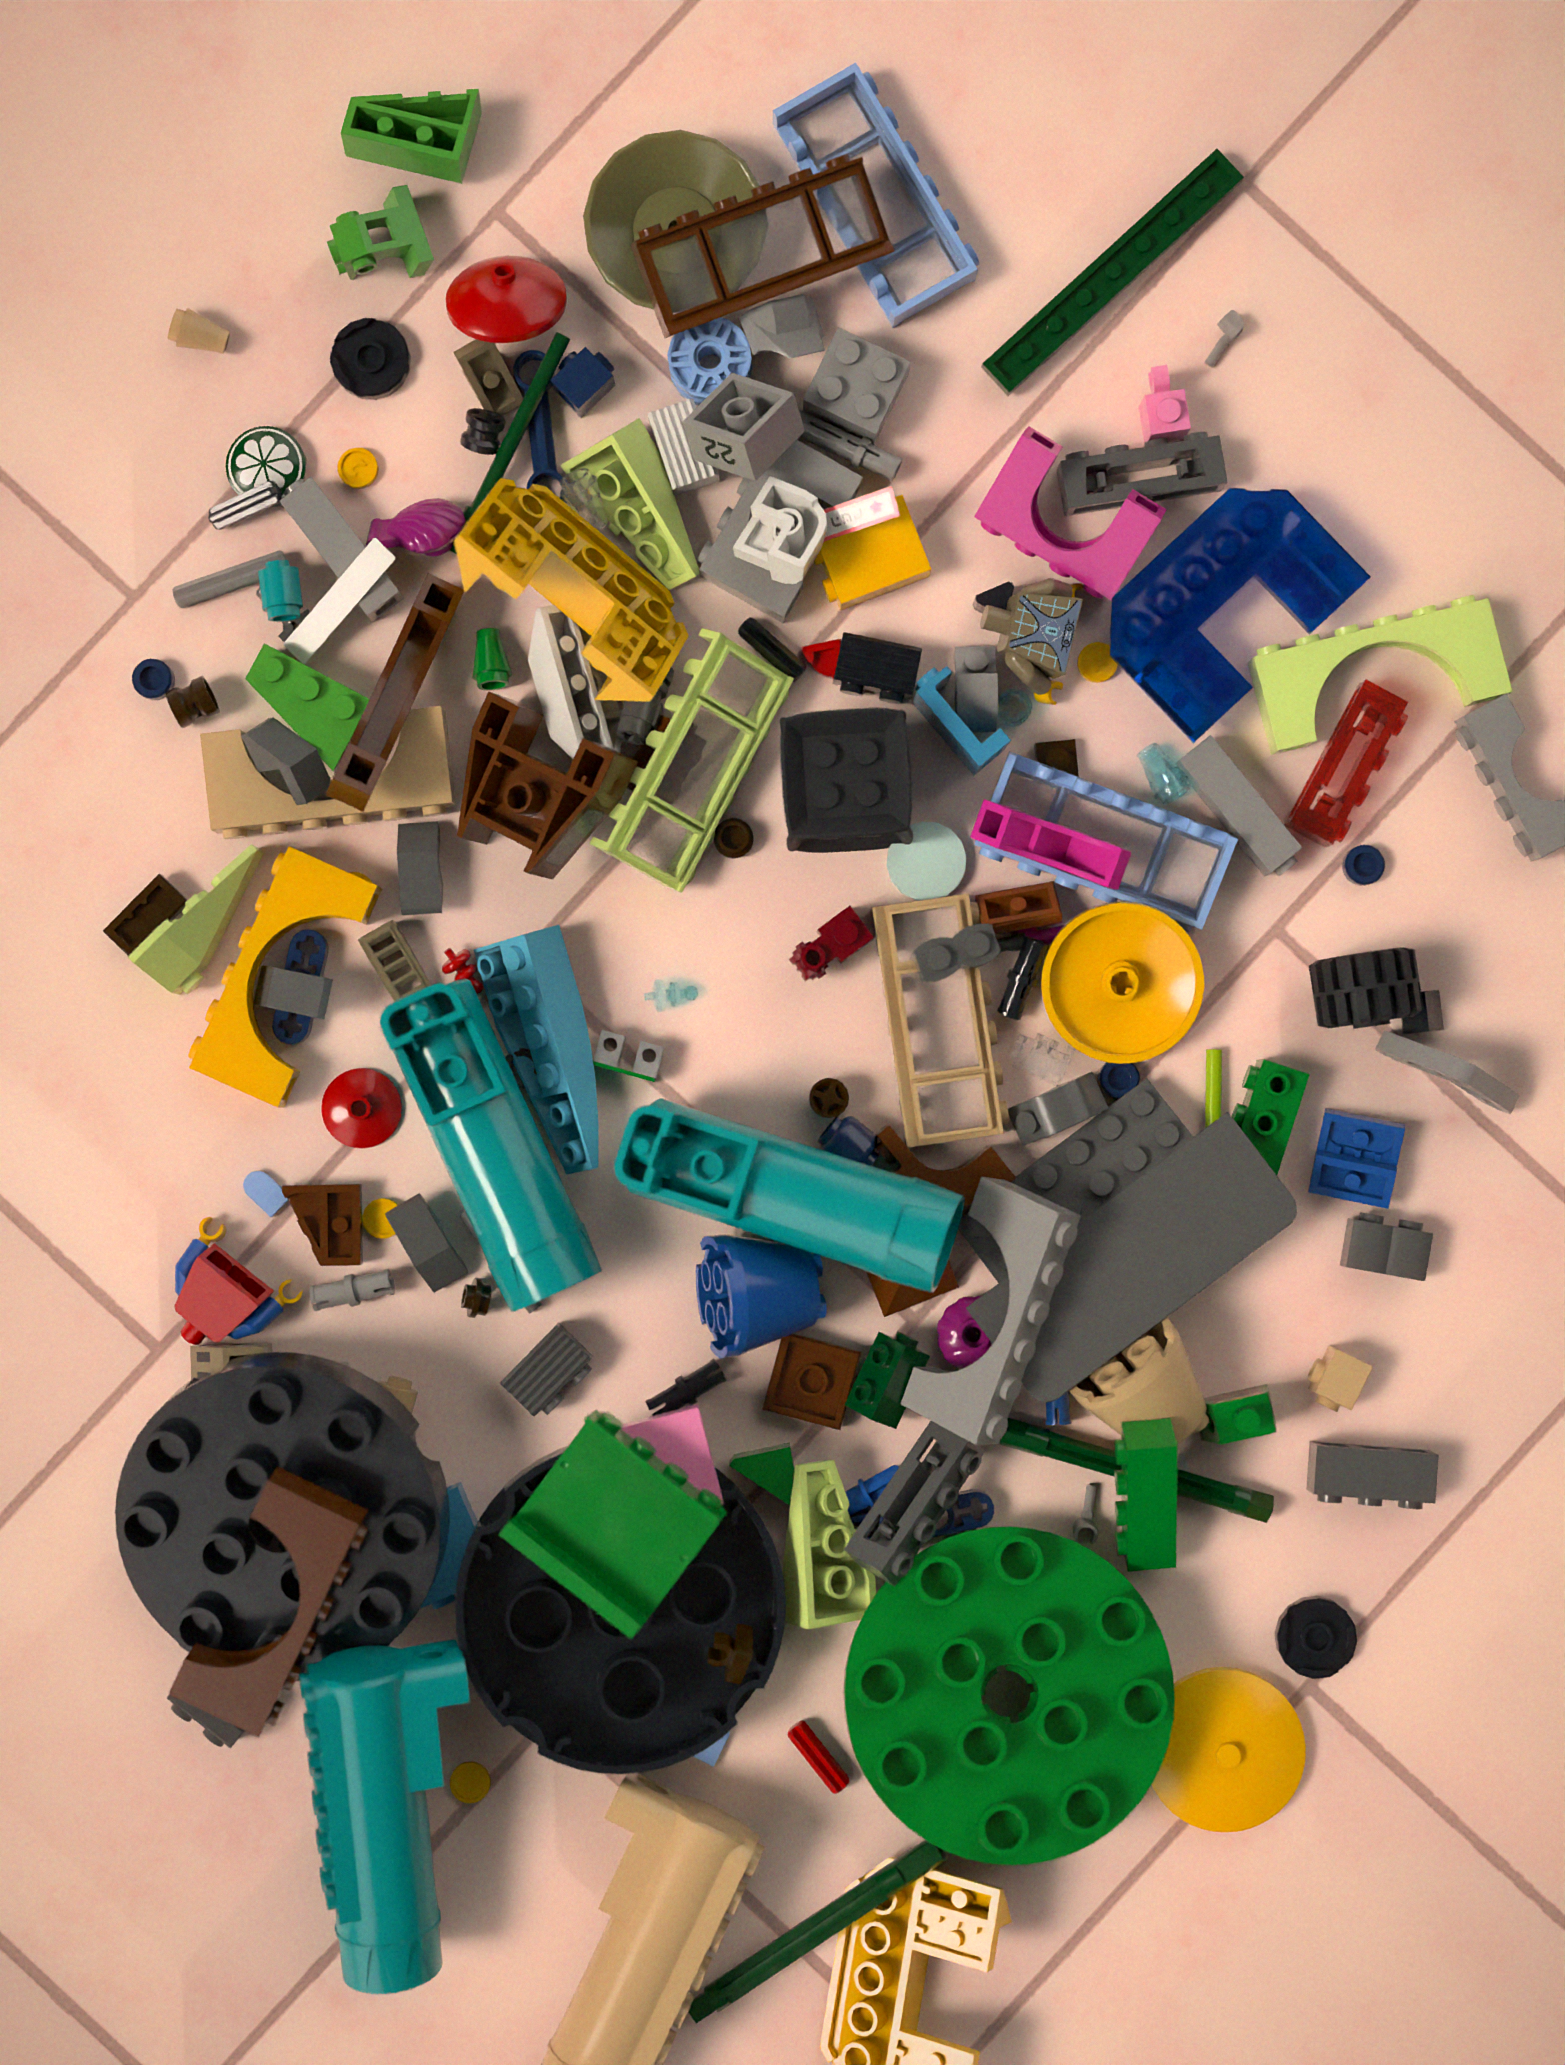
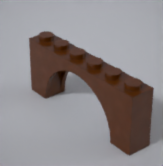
M277 1467L268 1479L251 1517L264 1524L278 1536L295 1563L300 1582V1604L295 1622L278 1639L251 1650L223 1651L196 1643L184 1659L169 1694L257 1737L260 1736L267 1724L275 1726L285 1706V1703L279 1701V1698L284 1689L291 1692L302 1670L295 1666L300 1654L308 1656L317 1639L318 1633L312 1631L317 1619L324 1622L334 1603L335 1598L329 1596L333 1584L342 1585L352 1563L345 1560L350 1548L358 1551L369 1529L362 1525L368 1510Z

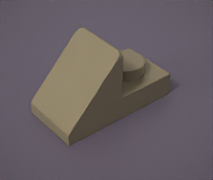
M475 339L453 352L483 409L496 412L502 416L521 405L524 398L495 343Z

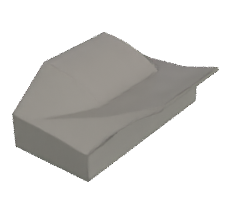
M801 294L769 301L746 311L739 318L753 355L773 351L791 359L825 351L822 342L824 333L813 299L810 296Z

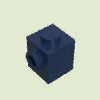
M584 347L578 354L575 351L568 354L558 366L560 371L551 379L553 390L582 418L615 386L614 376L612 375L615 369L603 354L597 352L593 355Z

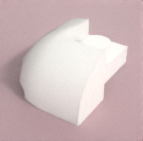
M769 476L751 505V519L733 546L734 556L769 570L771 579L784 584H796L803 580L822 548L828 528L826 513L820 506L818 498L808 491Z

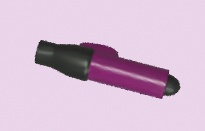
M1065 925L1041 930L1030 928L1014 931L1013 935L998 939L997 942L1001 952L1020 951L1025 936L1051 944L1055 936Z

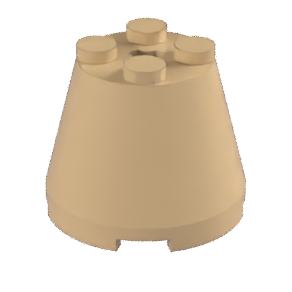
M1168 1317L1069 1390L1081 1406L1120 1435L1121 1422L1171 1418L1178 1445L1191 1433L1203 1430L1209 1423V1417L1206 1414V1402L1179 1332Z

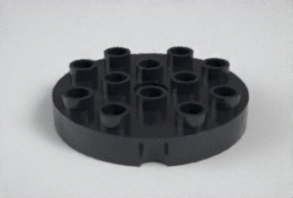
M268 1352L231 1359L220 1372L201 1380L194 1377L178 1389L150 1418L134 1441L123 1465L116 1494L115 1523L120 1555L128 1578L147 1611L184 1650L190 1652L193 1646L198 1643L216 1650L246 1651L267 1645L286 1633L295 1622L300 1604L298 1572L289 1551L277 1535L264 1524L251 1517L268 1479L277 1467L368 1510L362 1525L369 1529L358 1551L350 1548L345 1560L352 1563L342 1585L333 1584L329 1596L335 1598L326 1619L324 1622L317 1619L312 1631L318 1633L317 1639L308 1656L300 1654L295 1666L302 1669L300 1673H306V1664L319 1662L328 1655L341 1650L370 1645L389 1646L416 1616L435 1582L448 1543L450 1525L449 1497L440 1461L431 1460L420 1452L415 1437L416 1430L420 1424L410 1411L391 1392L375 1380L351 1367L319 1356L294 1352Z
M566 1446L536 1460L520 1471L491 1500L477 1521L461 1561L456 1587L455 1622L459 1649L463 1655L466 1672L473 1687L488 1711L502 1727L511 1725L521 1735L537 1744L538 1754L577 1770L599 1774L621 1775L662 1769L685 1761L720 1740L738 1724L735 1715L749 1700L755 1689L765 1688L781 1648L785 1627L786 1598L781 1563L774 1542L763 1520L749 1499L732 1480L715 1467L723 1497V1505L721 1507L728 1513L642 1628L630 1639L614 1625L605 1621L599 1613L593 1612L589 1605L499 1535L506 1524L518 1515L568 1447ZM737 1623L753 1626V1657L741 1685L725 1681V1666L717 1667L707 1663L709 1647H714V1634L716 1632H724L732 1637Z

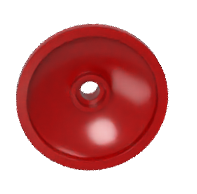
M497 256L474 263L451 282L445 298L447 314L452 324L465 335L489 343H514L539 336L552 328L560 320L567 304L566 288L561 277L545 264L522 256Z

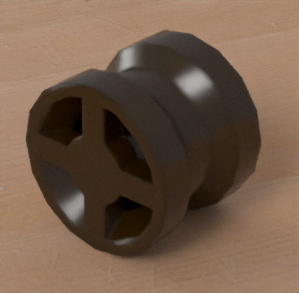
M821 1079L810 1090V1107L821 1117H837L848 1106V1090L837 1079Z

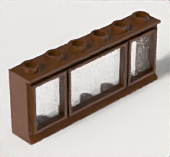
M844 154L825 162L827 170L813 174L810 167L789 175L790 183L775 188L772 181L751 189L753 197L738 202L736 195L714 203L715 211L700 216L697 209L676 217L678 225L663 230L659 223L638 231L640 239L634 241L630 246L664 338L671 337L677 333L895 252L862 162L863 157L850 161L849 155Z

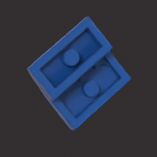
M1325 1108L1308 1192L1389 1209L1405 1133V1124Z

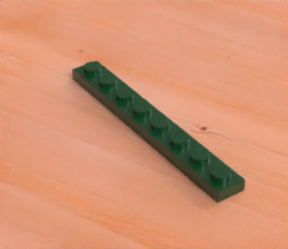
M1218 148L1215 149L982 363L981 368L1007 396L1012 394L1242 183L1244 176Z

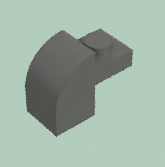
M1089 1072L1008 1108V1115L1022 1146L1081 1123L1108 1109V1105L1093 1072Z

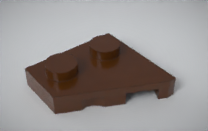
M362 1184L282 1186V1193L288 1199L298 1218L297 1222L303 1234L307 1236L320 1266L363 1265Z

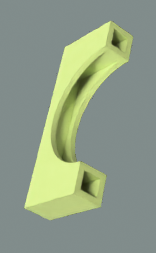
M1474 595L1452 600L1450 602L1451 608L1437 611L1435 605H1429L1411 611L1413 616L1411 618L1398 621L1396 614L1374 620V627L1359 630L1358 624L1334 630L1335 637L1320 640L1319 634H1313L1295 640V647L1281 650L1280 644H1273L1257 649L1258 656L1253 657L1248 662V667L1271 755L1310 746L1317 741L1315 708L1325 680L1342 660L1366 649L1377 647L1402 648L1428 658L1438 665L1452 680L1459 692L1464 707L1494 700L1504 694L1508 695L1513 692L1489 598L1476 601Z

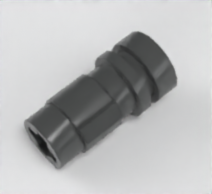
M672 667L650 702L625 701L616 732L620 739L634 745H645L649 733L653 729H657L664 708L660 702L661 699L667 697L668 687L671 685L674 676Z

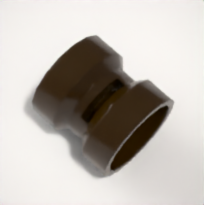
M204 676L191 680L190 685L183 689L175 687L165 692L171 711L181 728L194 724L196 718L200 716L211 717L220 713L216 698Z

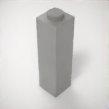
M312 477L306 481L299 479L287 487L284 491L285 497L279 501L332 571L340 578L366 547ZM384 572L358 604L369 619L374 622L402 601L404 597Z
M1211 735L1174 764L1226 830L1238 838V845L1264 876L1271 874L1273 871L1280 876L1298 862L1294 854L1302 849L1301 845Z

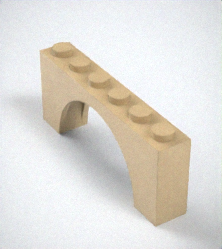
M442 706L410 710L401 729L396 750L390 762L381 773L364 812L336 799L312 800L308 804L296 805L292 795L278 789L268 780L263 772H258L241 737L245 734L244 731L237 729L200 734L210 829L218 834L223 833V839L248 837L247 830L263 829L264 835L282 834L288 832L287 826L303 824V830L327 828V821L342 819L345 826L367 823V817L383 815V821L407 819V812L423 810V816H439L447 814V807L456 806L446 711Z

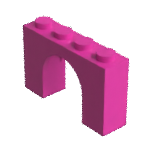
M1028 426L1017 441L974 517L981 521L980 525L987 532L995 536L1003 534L1015 542L1014 545L1020 552L1030 557L1039 556L1050 563V569L1056 574L1065 578L1072 576L1084 584L1083 588L1089 594L1103 599L1105 596L1112 601L1167 510L1132 489L1111 525L1098 537L1087 541H1070L1057 536L1046 526L1041 518L1038 508V494L1042 482L1063 446Z

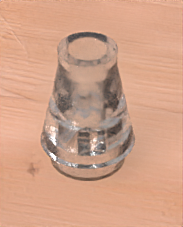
M582 468L567 474L560 480L562 488L560 495L567 504L597 530L603 528L608 523V519L604 512L597 477L591 475L589 469Z

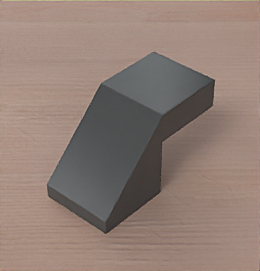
M274 717L266 719L241 736L258 772L280 770L296 805L308 804L328 790L331 778L317 749Z
M438 822L398 824L397 864L402 915L442 913L443 880L439 863L440 829Z
M262 965L254 1005L325 1019L333 980Z
M420 1193L385 1213L414 1267L434 1293L468 1273L464 1261L446 1238L438 1217Z

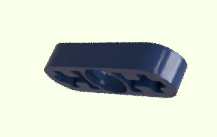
M310 929L296 933L290 942L284 970L323 977L329 952L327 939L321 933ZM309 937H314V944L320 946L318 954L312 953L308 963L309 966H317L315 974L304 969H294L295 961L304 964L305 952L299 950V945L301 942L307 943ZM275 1009L272 1029L279 1041L285 1044L296 1045L304 1042L309 1037L314 1017L297 1014L296 1022L302 1024L301 1032H294L292 1038L287 1037L288 1030L282 1028L283 1021H290L292 1013Z

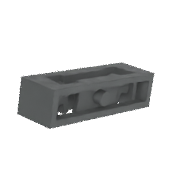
M1196 432L1184 436V441L1169 443L1167 438H1159L1145 442V447L1129 450V446L1123 444L1106 448L1105 454L1089 456V451L1067 454L1065 456L1066 460L1060 461L1057 468L1064 516L1120 508L1132 489L1153 502L1222 491L1228 482L1220 435L1208 437L1207 432ZM1174 460L1180 461L1176 465L1177 475L1115 484L1112 486L1111 491L1104 492V487L1107 486L1105 476L1170 466ZM1097 473L1093 476H1086L1087 474ZM1195 475L1198 476V477H1193V478H1187V479H1185V478L1188 477V476H1195ZM1097 491V493L1087 495V493Z
M930 1421L843 1550L858 1565L895 1587L900 1578L907 1575L912 1568L914 1557L922 1545L933 1537L936 1525L945 1511L951 1508L957 1501L959 1490L969 1475L974 1474L979 1468L982 1456L985 1453L983 1448ZM935 1440V1444L925 1457L924 1461L921 1463L919 1460L926 1452L932 1441ZM883 1517L884 1519L882 1523L875 1531L871 1539L868 1540L867 1538L874 1529L875 1525L877 1524L879 1519Z

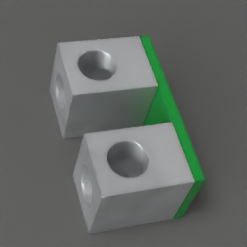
M605 1030L601 1031L593 1065L656 1082L665 1047L640 1041L631 1072L618 1068L626 1036ZM610 1038H614L617 1041V1048L612 1052L607 1051L605 1048V1042ZM653 1049L656 1053V1058L653 1062L648 1063L644 1060L643 1054L646 1050Z

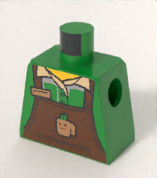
M1267 1384L1204 1398L1209 1423L1203 1430L1199 1431L1200 1438L1203 1441L1220 1445L1277 1432ZM1210 1416H1211V1418H1212V1420H1213L1214 1429H1213L1212 1424H1211Z

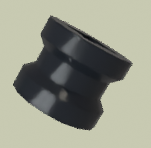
M481 408L469 409L465 417L468 426L467 430L461 434V445L479 454H496L501 445L498 436L505 429V418L490 410Z

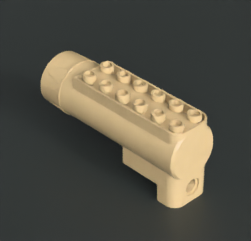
M639 1773L626 1774L605 1815V1819L634 1833L598 1908L611 1915L562 2021L547 2044V2052L541 2065H663L677 2035V2032L672 2030L671 2027L674 2026L680 2029L695 1995L688 1991L690 1988L698 1991L712 1960V1957L706 1955L708 1950L716 1953L730 1920L724 1918L725 1913L734 1915L744 1894L747 1883L741 1880L743 1874L751 1878L765 1848V1846L758 1843L761 1835L753 1832L743 1822L714 1805L691 1796L678 1794Z

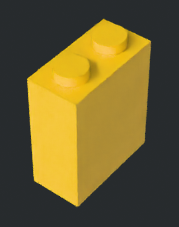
M903 495L895 497L900 516L823 542L822 548L813 562L815 566L823 565L827 576L826 579L822 580L824 591L830 603L837 601L840 611L930 576L931 567Z

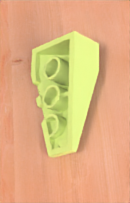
M640 418L561 465L581 501L590 510L595 507L610 522L608 528L616 536L622 534L636 548V557L668 590L700 574L661 454Z
M252 844L214 877L211 882L214 888L209 893L204 890L197 895L194 894L185 902V908L182 911L184 915L179 920L174 919L170 922L166 919L128 958L170 993L180 995L183 991L186 994L192 992L203 981L204 977L201 973L208 967L264 853Z
M831 1459L795 1464L782 1569L786 1598L785 1623L806 1629L861 1620L868 1605L876 1595L875 1574L858 1565L843 1550L857 1529H854L848 1512L850 1504L835 1461Z

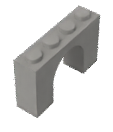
M798 440L756 482L743 477L736 492L741 495L734 509L729 506L725 509L717 524V528L721 530L714 544L709 541L705 544L697 559V563L701 564L699 569L700 577L781 623L785 622L801 594L803 581L796 584H784L771 579L769 570L734 556L733 546L752 517L751 505L769 476L808 491L818 498V502L823 510L855 499L863 482V477Z

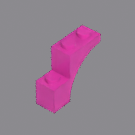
M986 799L982 802L970 838L997 849L1055 867L1114 890L1119 889L1132 853L1075 829L1040 819L1015 808Z

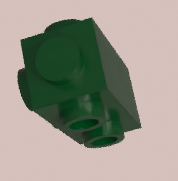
M897 1331L895 1337L878 1332L844 1405L872 1421L896 1429L906 1409L905 1406L901 1405V1401L914 1367H926L930 1355L917 1349L919 1341L904 1333Z

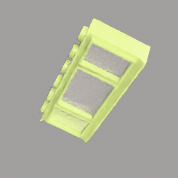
M703 628L698 636L711 644L702 661L691 658L686 662L683 671L693 678L684 696L672 694L667 698L665 708L674 713L665 732L653 730L647 736L646 744L655 749L645 769L635 768L630 782L635 784L636 787L626 806L618 803L608 814L610 818L618 821L608 841L605 842L592 837L589 843L660 884L681 893L685 886L694 878L698 861L704 850L711 845L715 836V829L722 815L731 807L733 794L741 779L750 771L752 758L760 743L767 738L770 732V724L778 708L787 700L789 687L794 678L787 676L731 641L722 633Z

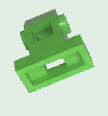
M408 185L392 187L383 203L384 210L360 215L358 211L346 212L336 218V223L329 225L334 238L327 241L332 258L339 274L347 272L350 280H354L357 274L373 271L378 266L376 261L385 258L397 257L402 259L409 278L424 276L434 261ZM380 227L388 228L392 240L373 244L368 230Z

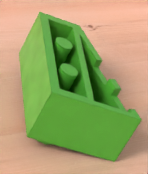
M466 89L465 94L441 95V91L428 92V96L403 97L402 94L351 97L341 129V138L346 157L462 184L482 114L479 89Z
M264 643L245 679L302 739L317 749L321 759L335 772L369 702V698Z

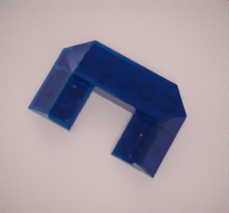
M1229 488L1112 597L1110 657L1194 744L1253 688L1200 632L1214 616L1256 579L1310 635L1353 596L1371 576L1288 490L1250 491L1246 490V488Z

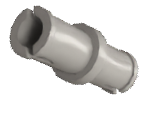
M386 1269L382 1272L359 1277L349 1274L345 1275L344 1280L310 1286L309 1294L314 1311L343 1304H349L353 1307L360 1305L361 1300L394 1295L393 1277H389L391 1276V1271Z

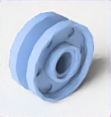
M717 318L708 323L677 333L671 339L667 354L671 381L679 394L687 400L693 398L695 405L699 406L731 373L747 378L751 377L753 368L750 345L742 329L729 319ZM706 355H715L721 360L720 364L713 369L702 367L700 361Z

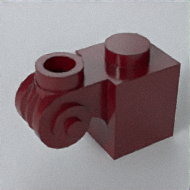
M849 905L817 929L820 937L813 942L809 941L804 944L802 941L795 946L796 949L792 952L793 956L789 958V961L792 965H796V970L801 972V977L805 982L809 979H820L827 974L825 969L829 967L828 963L836 958L842 964L870 943L874 937Z

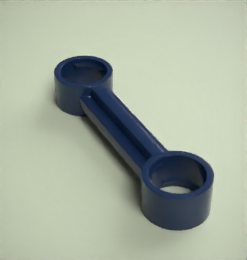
M525 351L514 362L513 374L518 387L524 392V395L530 385L522 382L519 376L520 370L528 361L538 360L542 362L545 353L541 351ZM550 381L528 425L533 474L527 482L526 489H529L532 484H537L542 479L553 478L560 482L561 488H563L560 499L566 503L568 488L562 475L557 472L548 390L552 387Z

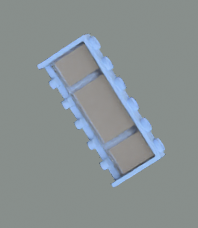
M854 63L774 109L773 125L800 171L810 167L813 174L827 170L825 162L844 154L849 155L850 161L863 157L862 162L895 252L857 266L892 328H894L902 321L969 282H974L978 271L976 266L979 265V259L969 243L963 245L956 232L959 231V226L952 212L949 209L943 211L936 197L939 196V192L932 178L928 174L923 176L916 163L919 162L914 147L908 140L903 142L896 129L899 125L894 113L889 106L884 108L881 106L876 97L878 88L869 72L862 73L857 63ZM851 177L813 191L846 249L872 240Z
M1009 751L990 801L1075 829L1131 851L1129 862L1119 889L1114 890L1055 867L997 849L978 840H975V845L981 847L979 854L987 858L1002 862L1005 856L1019 861L1017 868L1027 873L1040 876L1041 870L1054 874L1056 875V883L1070 889L1077 890L1079 884L1094 889L1092 896L1108 903L1116 902L1118 898L1123 901L1137 902L1157 908L1178 922L1186 932H1190L1192 926L1203 929L1238 838L1233 834Z

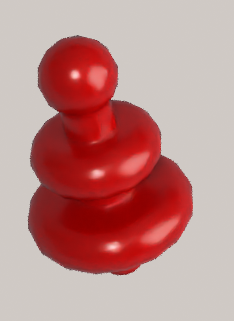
M451 948L445 950L444 953L449 959L442 966L443 973L450 974L456 971L455 981L460 979L470 980L476 994L481 993L483 984L473 976L477 971L474 964H465L471 957L470 951L464 949L455 954Z

